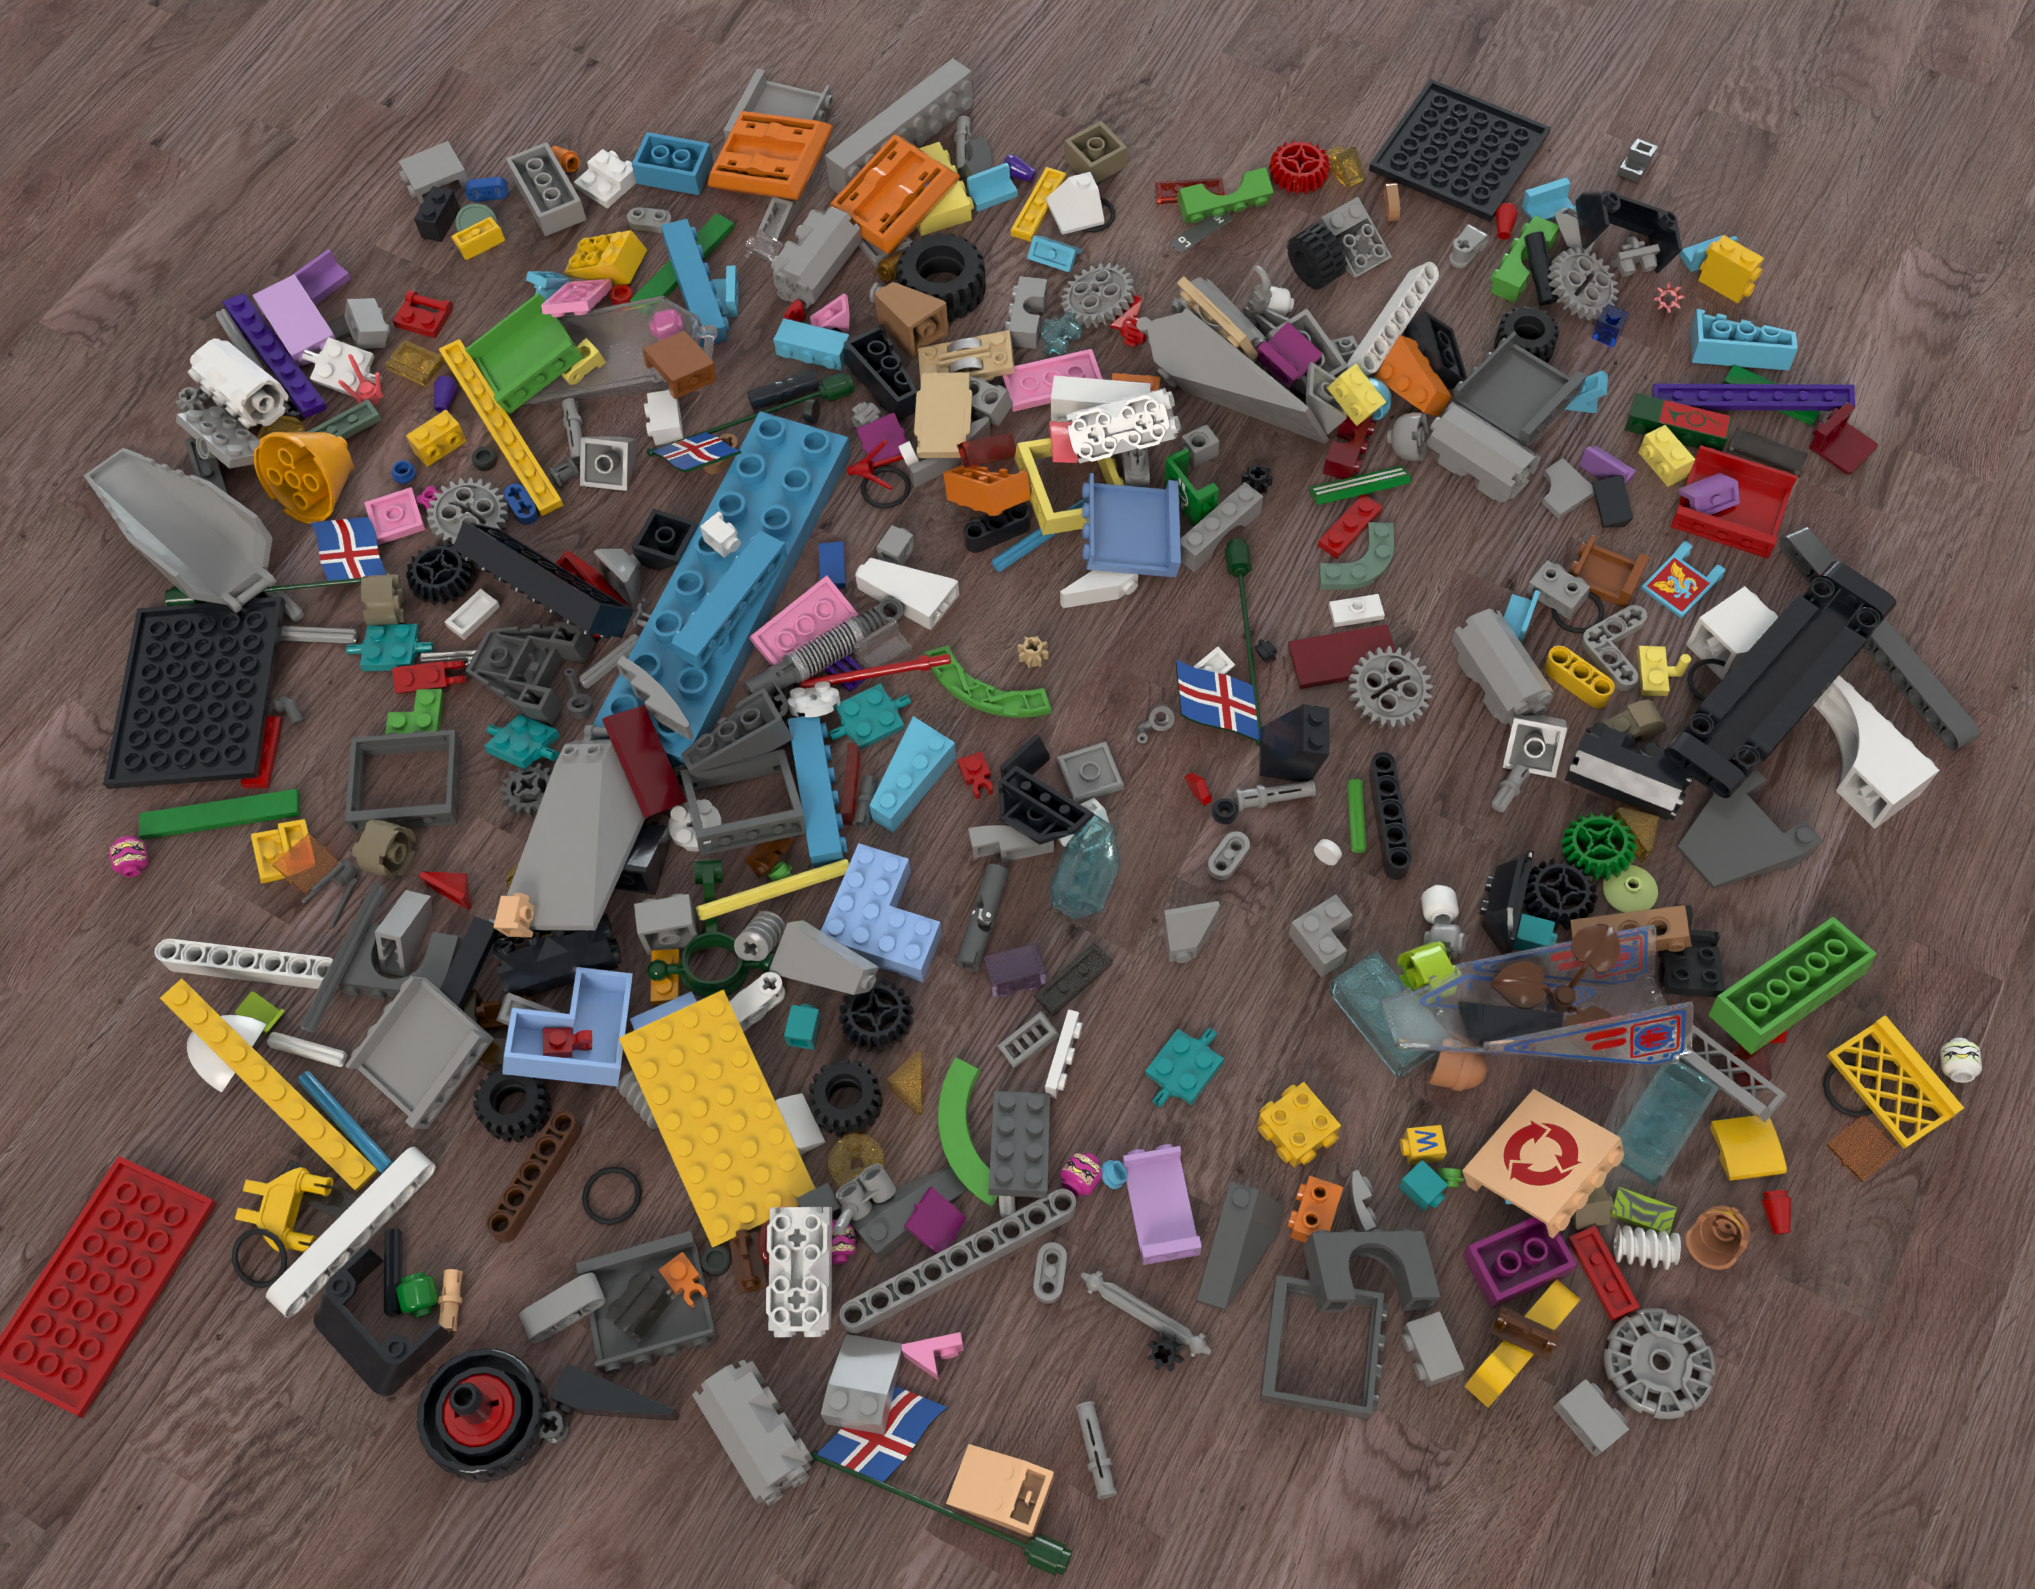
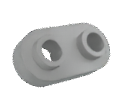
M637 207L630 210L627 214L629 226L637 231L662 233L661 225L672 222L671 214L661 209Z
M1241 832L1227 834L1210 856L1208 872L1213 878L1217 880L1230 878L1245 859L1250 847V841L1245 834ZM1238 846L1240 850L1235 851L1231 847ZM1221 865L1224 866L1226 869L1220 871L1216 867Z
M1055 1242L1044 1244L1037 1256L1033 1289L1036 1298L1043 1303H1054L1063 1293L1067 1253L1062 1245ZM1049 1256H1056L1058 1261L1055 1264H1050L1047 1262V1258ZM1050 1284L1054 1287V1290L1051 1293H1045L1043 1287Z

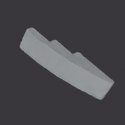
M811 174L808 185L799 202L772 197L756 236L758 238L775 243L780 241L805 202L815 181L814 174Z
M988 416L971 423L970 435L967 436L966 457L975 451L991 434ZM964 458L925 459L909 466L910 480L916 488L943 474V472L951 469Z
M622 655L616 662L619 672L623 678L630 681L635 696L645 702L649 716L691 741L694 736L690 724L676 702L646 671Z

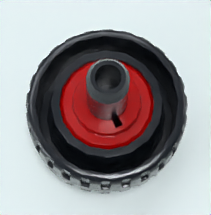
M480 1348L465 1351L460 1355L454 1356L440 1366L435 1374L431 1376L420 1396L416 1423L421 1444L426 1449L425 1451L440 1468L464 1481L488 1483L489 1481H498L506 1476L513 1475L531 1461V1458L537 1454L543 1440H545L538 1432L543 1425L549 1424L548 1420L543 1418V1413L550 1410V1401L547 1398L546 1388L536 1372L526 1362L504 1350Z

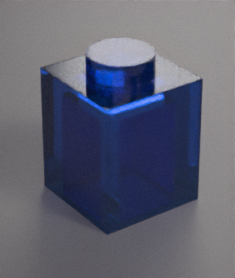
M1607 304L1597 320L1592 339L1614 347L1624 330L1629 313Z

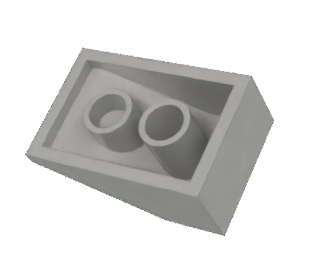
M850 1334L845 1335L827 1385L821 1416L825 1424L885 1435L903 1354L901 1343Z

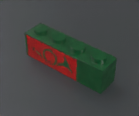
M1635 393L1624 430L1646 435L1666 425L1684 446L1699 449L1701 445L1722 452L1728 440L1733 417Z

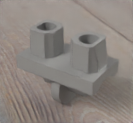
M1630 236L1627 238L1626 244L1620 246L1621 252L1617 254V258L1611 261L1612 268L1618 267L1622 277L1634 274L1637 271L1635 263L1639 262L1643 272L1653 271L1657 267L1656 255L1660 251L1659 245L1645 247L1644 241L1638 242L1635 236Z

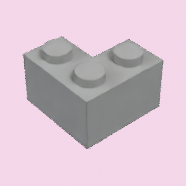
M1337 895L1332 896L1292 921L1289 931L1290 938L1320 977L1342 965L1347 950L1336 936L1349 929L1353 915Z

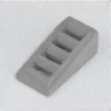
M1040 1011L997 1046L1012 1067L1016 1068L1059 1038L1060 1034L1045 1014ZM1039 1025H1042L1046 1030V1035L1043 1036L1037 1027ZM1032 1031L1038 1038L1036 1043L1029 1037V1032ZM1022 1037L1029 1045L1027 1050L1018 1041ZM1011 1044H1014L1021 1053L1018 1057L1009 1048Z

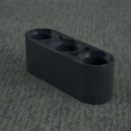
M1020 503L1003 510L1000 515L990 516L986 514L968 522L963 529L965 548L972 553H978L1026 533L1031 526L1029 506L1025 503Z

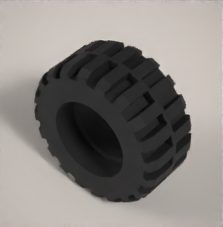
M935 233L933 236L928 234L922 236L921 240H914L910 244L911 247L907 246L903 250L897 262L898 267L896 268L898 284L943 300L947 307L948 322L955 321V318L958 317L960 319L966 317L967 312L972 313L977 308V304L979 305L982 302L983 294L986 291L985 264L981 252L972 242L967 243L966 238L959 236V238L955 237V234L952 233L947 235ZM939 272H948L958 276L956 279L946 283H933L925 280L928 276Z

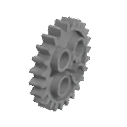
M1579 247L1574 251L1572 248L1563 251L1552 261V265L1549 267L1551 273L1548 274V278L1552 279V281L1548 285L1555 288L1552 295L1559 296L1557 303L1563 302L1564 310L1569 307L1571 315L1577 312L1579 319L1585 316L1588 321L1592 318L1597 320L1599 317L1605 316L1615 306L1614 303L1618 300L1615 295L1619 291L1613 287L1618 282L1611 279L1615 274L1608 273L1607 270L1610 266H1603L1602 258L1596 260V253L1590 256L1587 249L1581 253ZM1590 273H1592V276L1589 278V280L1585 282L1586 277ZM1584 283L1580 291L1575 295V291Z
M1100 263L1097 269L1090 266V271L1082 270L1083 275H1074L1075 281L1067 282L1070 288H1064L1065 295L1061 296L1064 312L1072 323L1077 322L1079 327L1084 323L1086 328H1089L1094 323L1095 328H1097L1100 322H1103L1106 326L1107 320L1111 319L1115 322L1116 315L1124 316L1122 310L1130 309L1128 303L1134 302L1133 296L1136 295V286L1131 273H1127L1125 267L1120 269L1118 264L1112 267L1111 263H1108L1103 268L1102 263Z
M472 477L469 478L468 483H464L462 478H459L458 485L450 481L451 488L447 489L441 486L443 493H434L436 501H429L431 508L427 509L429 516L427 521L432 534L436 535L438 541L443 540L444 544L448 542L449 544L452 543V546L454 545L463 521L499 529L507 527L505 520L509 519L507 513L509 510L507 503H505L504 495H500L498 488L493 489L490 482L484 486L482 479H479L476 484L473 483Z
M1390 646L1386 648L1385 653H1383L1380 647L1376 649L1375 655L1368 651L1365 655L1366 659L1360 657L1358 660L1359 666L1354 665L1352 668L1354 674H1351L1348 678L1353 684H1350L1347 690L1354 692L1350 696L1349 701H1357L1353 709H1362L1363 712L1360 718L1362 719L1368 715L1370 717V725L1375 720L1379 721L1378 726L1380 729L1385 723H1388L1389 730H1392L1396 723L1402 729L1405 726V721L1412 725L1415 721L1414 717L1419 719L1423 715L1422 711L1429 707L1426 702L1432 698V695L1426 693L1433 688V685L1426 684L1431 675H1423V671L1427 667H1418L1417 663L1420 658L1418 657L1412 661L1410 659V651L1405 656L1401 655L1400 647L1395 653H1392ZM1388 667L1396 668L1399 675L1391 674ZM1406 676L1409 677V680L1399 683L1394 690L1389 689L1378 698L1371 699V696L1379 694L1386 686L1391 687L1400 679ZM1367 679L1375 680L1378 687L1369 686ZM1402 689H1409L1412 692L1413 697L1406 696L1403 693ZM1381 701H1388L1391 704V709H1385L1381 705Z

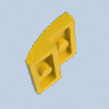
M305 819L279 823L276 830L251 834L261 884L284 879L315 866Z
M1755 1115L1711 1122L1710 1130L1720 1149L1719 1160L1729 1181L1785 1174L1787 1172L1783 1151L1770 1117L1765 1123Z

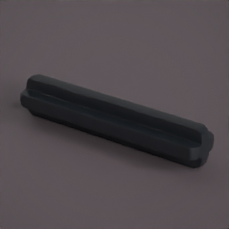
M398 1228L387 1229L384 1232L383 1312L388 1316H393L401 1313L396 1292L397 1286L402 1283V1232Z

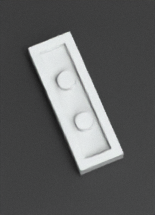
M1069 1009L1045 1085V1093L1050 1094V1097L1055 1099L1059 1090L1064 1091L1068 1074L1064 1073L1066 1064L1071 1065L1073 1062L1075 1048H1072L1074 1038H1080L1083 1023L1079 1022V1012Z

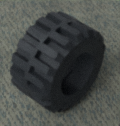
M1312 224L1288 241L1287 253L1291 266L1308 287L1319 290L1343 275L1346 271L1345 266H1347L1342 246L1336 236L1324 225Z
M1523 306L1522 309L1518 307L1513 308L1512 312L1508 311L1505 313V317H1502L1494 342V350H1496L1503 338L1507 339L1513 332H1516L1514 344L1548 364L1553 356L1558 340L1559 326L1557 322H1554L1552 315L1548 316L1546 311H1539L1537 307H1533V309L1528 308V306Z
M843 1058V1063L838 1064L837 1059L831 1061L832 1066H822L820 1068L822 1073H815L813 1076L814 1084L810 1083L809 1102L817 1123L821 1127L824 1126L826 1132L831 1134L835 1131L838 1137H843V1133H848V1137L855 1136V1131L859 1130L860 1134L866 1132V1125L872 1127L875 1124L874 1117L879 1118L881 1113L880 1107H882L883 1103L880 1086L875 1073H871V1069L867 1065L862 1067L861 1061L854 1060L852 1064L849 1058ZM853 1087L862 1092L858 1103L848 1109H838L830 1104L832 1095L841 1088Z
M503 1065L497 1067L498 1072L493 1073L490 1071L486 1074L489 1078L486 1081L481 1079L478 1083L481 1089L474 1092V1097L477 1099L473 1101V1107L477 1111L475 1114L487 1131L498 1140L502 1138L504 1142H511L513 1138L516 1142H522V1137L532 1138L534 1136L532 1132L535 1130L540 1132L543 1129L541 1123L543 1121L548 1122L549 1115L547 1111L552 1110V1105L549 1102L551 1096L540 1078L503 1074ZM517 1092L526 1093L525 1103L518 1111L507 1115L499 1113L501 1103L507 1096Z

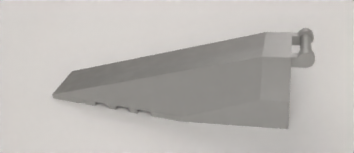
M122 448L84 475L131 545L190 599L225 604L235 613H238L243 609L242 606L268 586L271 588L277 583L275 578L268 572L272 536L255 513L210 481L194 475H185L179 469L176 471L172 470L164 463L162 465L157 464L154 459L143 457V455L126 448Z

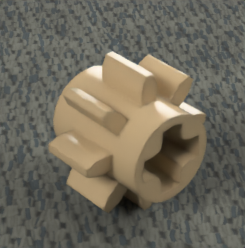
M1038 636L1025 637L1024 644H1018L1019 662L1025 661L1028 668L1031 666L1042 667L1043 659H1049L1047 641L1041 642Z

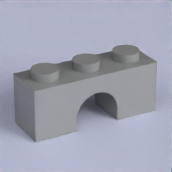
M1020 276L1018 286L1014 285L1012 299L1014 304L1010 303L1009 318L1011 319L1010 322L1006 321L1005 331L1010 330L1012 346L1037 349L1040 334V315L1029 313H1044L1047 300V279Z

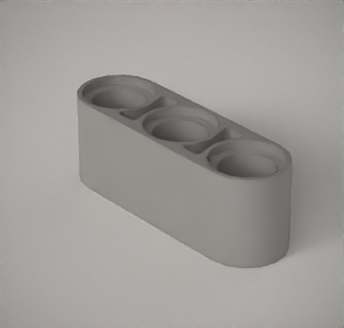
M586 1273L528 1306L520 1312L519 1317L529 1342L533 1344L539 1343L597 1310L605 1304L606 1299L594 1273Z

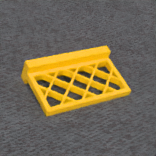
M1886 1015L1827 1054L1829 1060L1903 1149L1949 1121L1964 1109L1962 1104ZM1871 1034L1879 1044L1878 1052L1863 1049V1039ZM1844 1051L1857 1054L1856 1067L1845 1065L1838 1055ZM1862 1055L1877 1058L1876 1071L1861 1068ZM1883 1059L1893 1061L1898 1066L1897 1075L1882 1072ZM1860 1074L1876 1077L1875 1090L1863 1087L1860 1083ZM1881 1078L1897 1081L1896 1094L1880 1091ZM1902 1082L1914 1085L1917 1089V1098L1901 1095ZM1880 1097L1895 1100L1894 1113L1883 1111L1879 1106ZM1901 1101L1916 1104L1915 1118L1900 1115ZM1922 1106L1933 1108L1940 1118L1935 1121L1921 1119ZM1899 1120L1915 1124L1913 1136L1907 1139L1899 1130ZM1921 1125L1926 1126L1925 1128L1920 1130Z

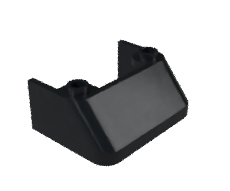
M1585 191L1575 200L1583 249H1587L1605 231L1610 223L1648 236L1650 246L1659 245L1660 251L1656 255L1657 267L1654 269L1656 273L1664 269L1683 250L1677 217L1670 211L1627 198L1612 191Z
M365 1245L328 1280L313 1320L315 1327L369 1388L376 1394L386 1397L397 1392L454 1336L437 1322L415 1343L403 1334L391 1335L382 1344L379 1345L344 1306L355 1295L357 1286L384 1262L378 1254Z

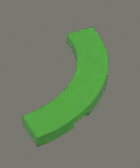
M949 645L925 652V655H930V657L950 654L951 664L932 667V672L942 686L953 696L975 709L998 716L1018 718L1036 717L1052 713L1044 688L1027 691L1011 690V692L997 690L995 687L969 676L952 654Z
M955 1057L944 1080L939 1100L938 1126L940 1139L948 1162L957 1177L979 1200L992 1207L998 1196L988 1195L990 1169L980 1159L973 1146L967 1122V1108L974 1085L981 1072L978 1068Z

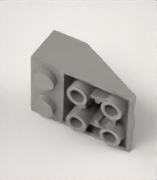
M1359 197L1329 212L1315 222L1319 225H1324L1336 236L1346 256V270L1354 279L1392 258Z

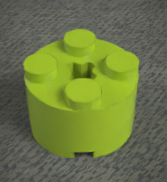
M1440 941L1436 943L1431 942L1401 953L1397 959V967L1402 966L1404 973L1399 975L1400 981L1408 997L1413 1002L1419 1001L1421 996L1460 976L1458 968L1451 964L1446 948ZM1456 985L1427 998L1425 1003L1434 1002L1437 995L1440 996V999L1452 995L1455 992Z

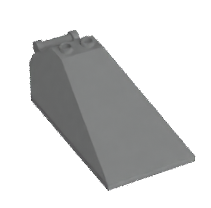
M1185 308L1181 313L1152 321L1147 317L1138 319L1136 326L1140 332L1145 333L1148 337L1153 360L1159 367L1157 372L1173 389L1177 386L1186 393L1324 444L1328 442L1329 438L1307 405L1189 309Z
M586 725L583 740H576L565 744L553 768L507 896H513V893H523L530 897L529 902L534 905V917L530 923L529 930H596L645 820L611 740H597L598 738L609 737L605 727Z

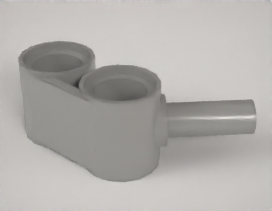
M873 1164L867 1167L860 1175L841 1186L836 1192V1198L841 1204L842 1211L833 1228L837 1235L845 1233L851 1220L856 1221L869 1214L872 1210L870 1198L875 1203H882L894 1195L896 1187L881 1164Z

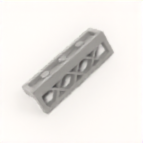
M1694 1025L1686 1033L1685 1051L1676 1054V1056L1764 1123L1788 1097L1783 1091ZM1696 1035L1704 1041L1705 1052L1695 1053L1687 1047ZM1675 1038L1674 1041L1669 1042L1667 1046L1669 1047L1670 1044H1675L1673 1048H1676L1677 1038ZM1681 1040L1679 1048L1673 1050V1053L1681 1050ZM1709 1045L1713 1047L1715 1050L1710 1051ZM1710 1056H1725L1728 1069H1716L1711 1065ZM1732 1062H1733L1735 1065H1737L1738 1068H1733V1067H1732ZM1746 1072L1750 1075L1751 1086L1740 1087L1734 1082L1733 1074ZM1755 1080H1757L1762 1085H1756ZM1770 1090L1777 1096L1768 1106H1765L1757 1100L1756 1091Z

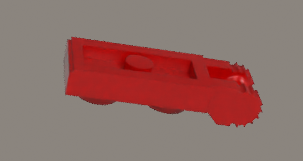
M461 660L442 661L392 668L395 693L416 692L418 689L448 688L450 685L467 683L465 676L447 678L446 670L464 668L465 663Z

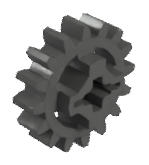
M538 763L535 768L531 764L526 769L517 766L518 771L516 773L513 771L508 772L511 777L510 779L502 780L505 786L500 789L503 796L502 800L511 813L516 811L519 817L527 813L529 818H532L534 812H538L544 796L543 792L546 790L552 774L550 768L543 769L541 763Z

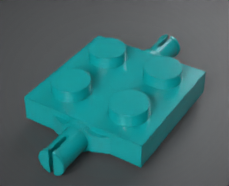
M418 624L367 626L363 643L347 644L346 652L348 655L362 654L360 661L362 671H392V668L414 665V660L419 652H434V642L418 641L420 632Z
M881 683L842 701L839 706L835 705V710L841 719V726L828 731L829 736L834 741L847 735L853 740L858 751L905 729L904 723L898 714V709L911 704L910 698L905 694L892 700L885 692Z
M520 714L504 728L494 724H490L487 727V734L494 736L484 745L486 752L523 769H526L533 761L541 757L548 758L551 761L558 759L559 752L550 749V746L559 738L557 729Z
M1208 1027L1201 1038L1196 1039L1177 1029L1145 1070L1146 1076L1155 1081L1161 1088L1155 1098L1152 1099V1102L1155 1105L1158 1104L1159 1108H1162L1170 1095L1181 1098L1192 1106L1224 1064V1058L1209 1048V1044L1217 1036L1214 1030Z

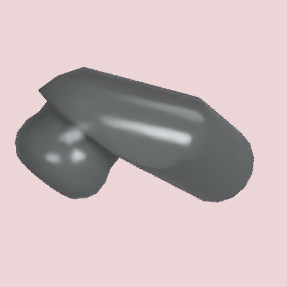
M283 695L280 696V699L273 701V706L278 713L286 710L293 726L305 721L298 704L291 698Z

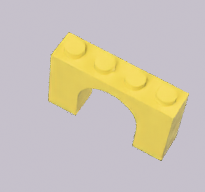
M940 142L919 148L958 174L955 165L951 166L948 151L943 150ZM958 180L956 186L917 227L921 236L972 220L971 210H974V205L971 197L966 196L963 181Z

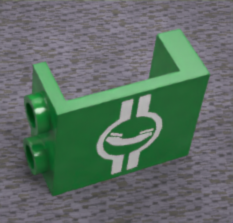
M1186 448L1180 452H1174L1166 458L1164 488L1166 489L1168 480L1178 481L1179 508L1191 524L1195 526L1218 506L1219 489L1212 483L1196 491L1187 479L1189 450Z

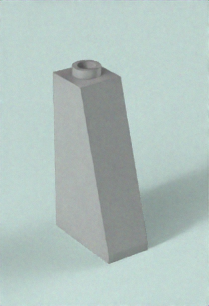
M804 920L787 923L769 972H774L782 977L856 995L869 992L876 982L875 976L879 967Z

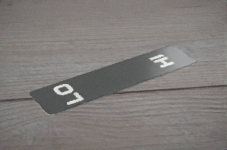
M1227 212L1218 218L1209 216L1170 241V244L1182 253L1233 220V217Z

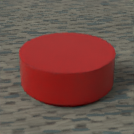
M617 285L611 289L610 299L614 306L624 308L631 305L630 299L634 295L629 286Z

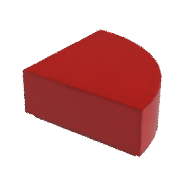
M796 299L787 309L784 319L802 322L805 319L803 303Z
M1192 772L1184 776L1190 790L1202 805L1212 802L1205 779Z

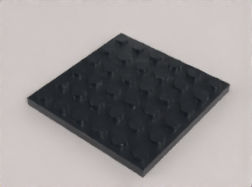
M1430 79L1371 161L1369 171L1491 222L1499 205L1505 202L1549 136L1551 127Z

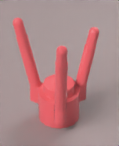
M349 354L348 358L361 384L356 393L344 381L339 380L338 383L357 400L358 404L368 399L375 406L379 403L380 398L384 396L381 390L380 373H375L376 387L374 384L366 382L353 355Z

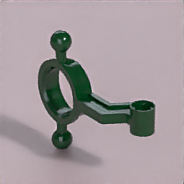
M721 859L694 860L695 885L703 884L705 904L715 901V883H723ZM717 916L706 919V933L693 938L687 944L681 960L677 964H667L665 961L657 959L648 965L647 974L653 981H663L668 975L680 974L684 986L690 992L692 991L693 994L702 998L711 996L721 990H724L726 996H728L743 985L748 975V969L760 968L765 973L769 972L775 953L770 951L766 958L761 961H747L739 958L734 948L735 939L727 934L718 932ZM709 947L725 948L732 952L738 960L735 971L727 978L719 981H704L697 978L689 969L690 962L695 954Z

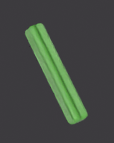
M1351 779L1347 785L1351 851L1353 853H1364L1366 851L1363 784L1360 779Z

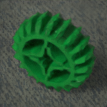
M1590 811L1587 814V818L1579 815L1577 822L1571 821L1569 827L1564 830V838L1561 841V847L1563 848L1562 856L1567 858V865L1571 866L1576 861V869L1585 868L1584 876L1592 875L1596 882L1600 876H1603L1608 881L1611 878V874L1618 878L1621 875V871L1626 872L1630 864L1634 862V854L1637 851L1636 837L1634 834H1631L1630 826H1623V818L1615 821L1613 813L1609 817H1604L1602 811L1598 816H1594ZM1612 839H1614L1618 843L1621 850L1620 852L1615 849L1616 846H1614L1611 843ZM1578 840L1583 843L1582 846L1586 849L1585 853L1579 849L1577 845Z

